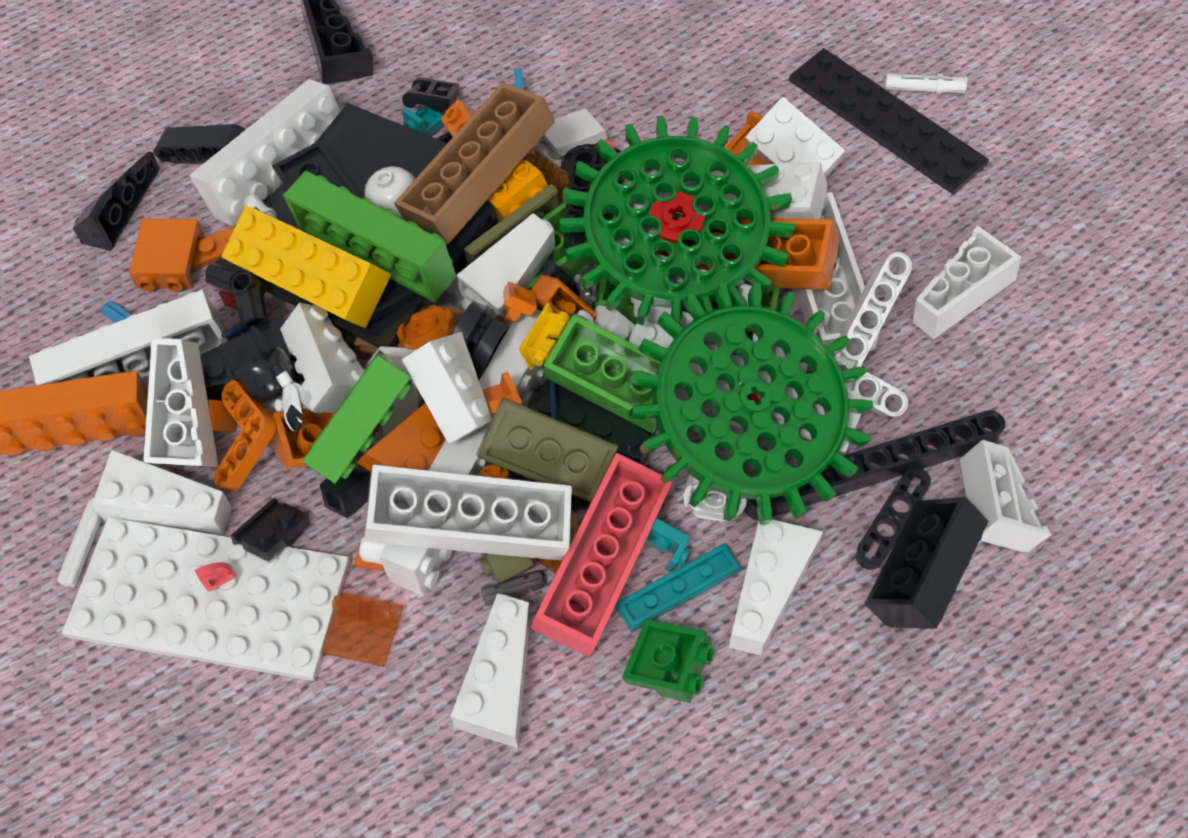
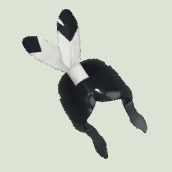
M252 326L251 332L254 343L263 354L270 356L269 361L259 360L239 368L233 353L220 344V355L228 363L233 377L247 387L246 391L252 398L261 403H270L283 397L285 421L292 431H297L302 423L301 405L311 410L309 402L312 400V397L304 392L301 385L296 383L295 368L285 351L278 346L269 348L265 344L261 332ZM313 411V412H315V413H321V414L326 413V412Z

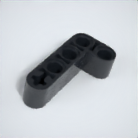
M236 124L168 127L163 131L153 152L159 160L175 164L205 163L246 129Z
M580 147L573 152L568 189L588 193L592 183L576 175V164L578 161H581L600 171L607 161L599 155L597 147ZM613 148L617 153L621 152V150ZM625 179L619 180L618 183L622 184ZM566 203L565 218L584 217V207ZM585 232L565 233V245L567 248L586 242Z

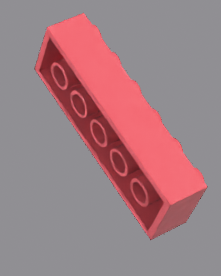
M618 453L615 454L569 550L535 615L530 629L590 657L602 635L673 480L664 484L660 480L661 474Z

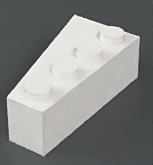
M497 593L450 716L454 728L518 748L531 621L529 602Z

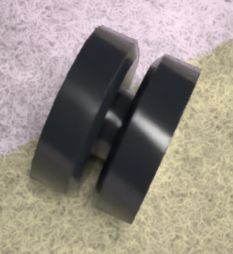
M472 301L456 323L451 335L462 332L468 352L471 353L470 357L474 369L480 380L512 321L497 314L489 320L484 328L483 326L488 316V308L476 301Z

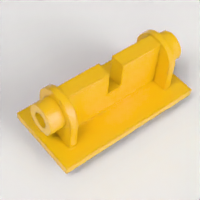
M546 303L542 312L536 318L533 327L519 348L530 370L534 368L535 364L542 366L546 362L557 343L556 340L551 338L559 339L569 323L570 316L566 312L560 311L559 314H556L548 303Z

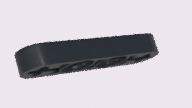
M912 467L904 472L862 538L855 554L856 561L862 568L867 570L877 569L887 558L917 501H921L929 489L931 478L924 469ZM919 478L921 480L920 485L916 486L911 495L907 492L911 480ZM896 500L904 501L909 506V511L905 513L897 512L894 510L892 503ZM881 524H888L893 528L894 535L890 537L882 536L879 534L877 527ZM876 541L880 544L875 554L876 557L873 556L869 560L865 557V551H870Z

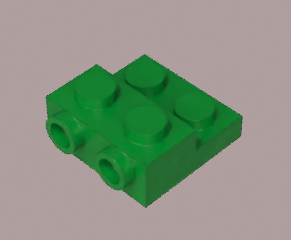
M645 619L622 679L626 684L656 690L662 697L690 703L693 694L699 695L702 690L703 676L701 673L704 664L709 665L713 660L714 646L703 630Z

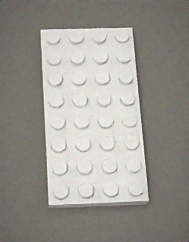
M108 517L61 634L67 638L315 681L350 559L347 556L285 546L267 562L244 550L242 545L232 544L231 537ZM217 562L230 564L237 576L210 592L205 589L194 571L202 566Z

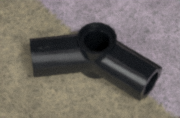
M218 260L214 263H209L205 270V282L235 296L243 329L246 331L251 330L252 326L258 328L269 322L263 298L265 286L246 269H237Z

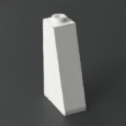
M534 213L531 214L457 274L460 293L469 301H476L487 307L490 318L497 314L505 317L507 311L504 310L503 290L506 284L510 281L526 289L529 287L555 248L553 226L547 220L540 219Z

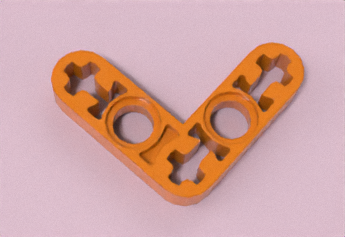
M231 380L225 385L221 397L223 405L242 430L221 461L214 476L216 487L229 492H235L242 486L276 431V420L263 403L251 397L243 383L236 380Z

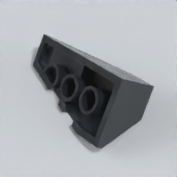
M148 151L85 207L80 217L76 219L73 227L81 244L112 251L160 170L153 152Z

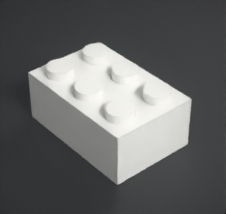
M784 97L774 105L745 137L746 147L752 142L758 145L756 156L766 165L821 162L825 178L843 160L845 150Z

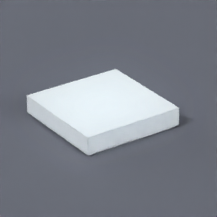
M585 108L554 119V124L542 136L558 157L564 156L568 150L578 145L596 144L600 139H607L606 130Z

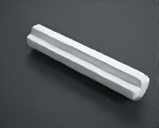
M94 498L87 502L58 575L57 581L63 586L74 587L77 584L102 520L92 507Z

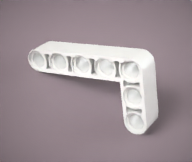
M901 252L892 253L882 258L876 265L838 337L847 335L857 345V352L854 356L848 353L846 346L841 352L833 355L842 371L853 367H861L911 272L912 262L906 254ZM891 260L895 261L899 266L897 275H894L889 270V262ZM876 287L882 288L885 292L883 302L875 297ZM863 313L867 314L871 319V325L868 329L863 327L860 321ZM868 372L855 382L846 383L848 394L873 401V408L870 411L877 415L895 417L902 415L907 410L908 399L901 390ZM861 381H865L869 386V393L866 397L859 393L858 387ZM889 395L895 400V408L892 411H889L885 406V400Z

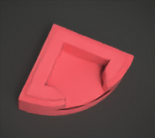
M224 562L208 564L194 570L208 592L237 576L233 567Z

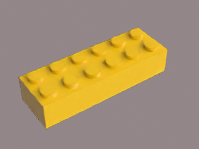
M245 205L221 256L253 274L363 328L367 327L391 276V273L248 205Z

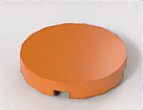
M434 306L413 314L410 323L404 326V323L400 325L397 335L403 347L419 349L430 341L449 336L457 321L450 308L447 307L446 310H443L442 307Z

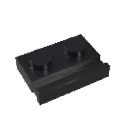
M272 498L231 534L232 544H240L244 550L269 562L310 524L309 515L286 503L280 504L276 498Z

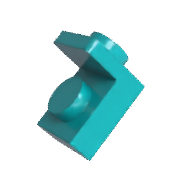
M656 518L646 540L650 541V544L661 552L668 551L673 553L665 570L671 572L676 564L682 566L690 552V549L686 547L690 536Z

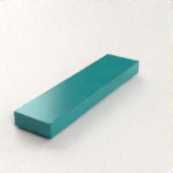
M723 543L616 602L615 608L632 633L643 626L645 619L655 620L740 573L742 567L726 544Z

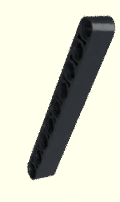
M983 411L843 455L859 467L856 473L852 475L853 477L843 476L831 465H828L821 474L837 493L834 497L902 476L907 469L912 467L924 469L962 457L981 440L996 444L1005 428V419L996 411ZM955 436L961 437L965 441L959 440ZM927 445H931L937 450L930 449ZM898 454L906 455L909 459H904ZM869 463L878 464L881 468H875ZM809 483L798 489L805 507L824 501ZM784 495L770 498L773 511L772 517L791 511ZM747 499L746 507L744 508L745 513L751 519L759 521L757 504L753 502L756 499Z

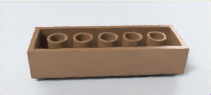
M502 82L394 202L406 222L412 221L416 223L422 230L430 234H438L448 245L554 124L555 120L545 98Z

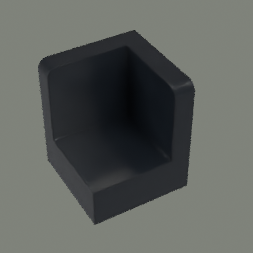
M353 468L346 479L340 476L336 483L326 478L319 484L325 508L347 519L368 502L369 477L367 473L359 469Z

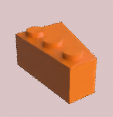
M424 403L368 450L356 463L371 472L373 465L428 471L446 438L427 404Z

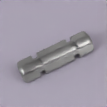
M535 570L527 573V577L524 578L523 575L498 583L496 587L493 584L483 587L481 589L482 598L485 605L490 606L494 604L497 593L515 598L527 594L529 589H532V592L542 589L544 587V580L541 572Z

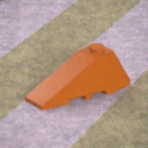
M307 408L301 409V426L297 431H292L285 421L284 411L274 412L273 417L276 420V431L271 442L276 458L288 469L308 466L302 461L334 413L326 412L321 414ZM377 426L374 428V432L378 431Z

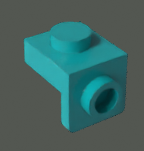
M424 105L414 113L408 108L402 110L403 125L428 136H431L444 126V123L441 121L443 114L432 110L430 106Z

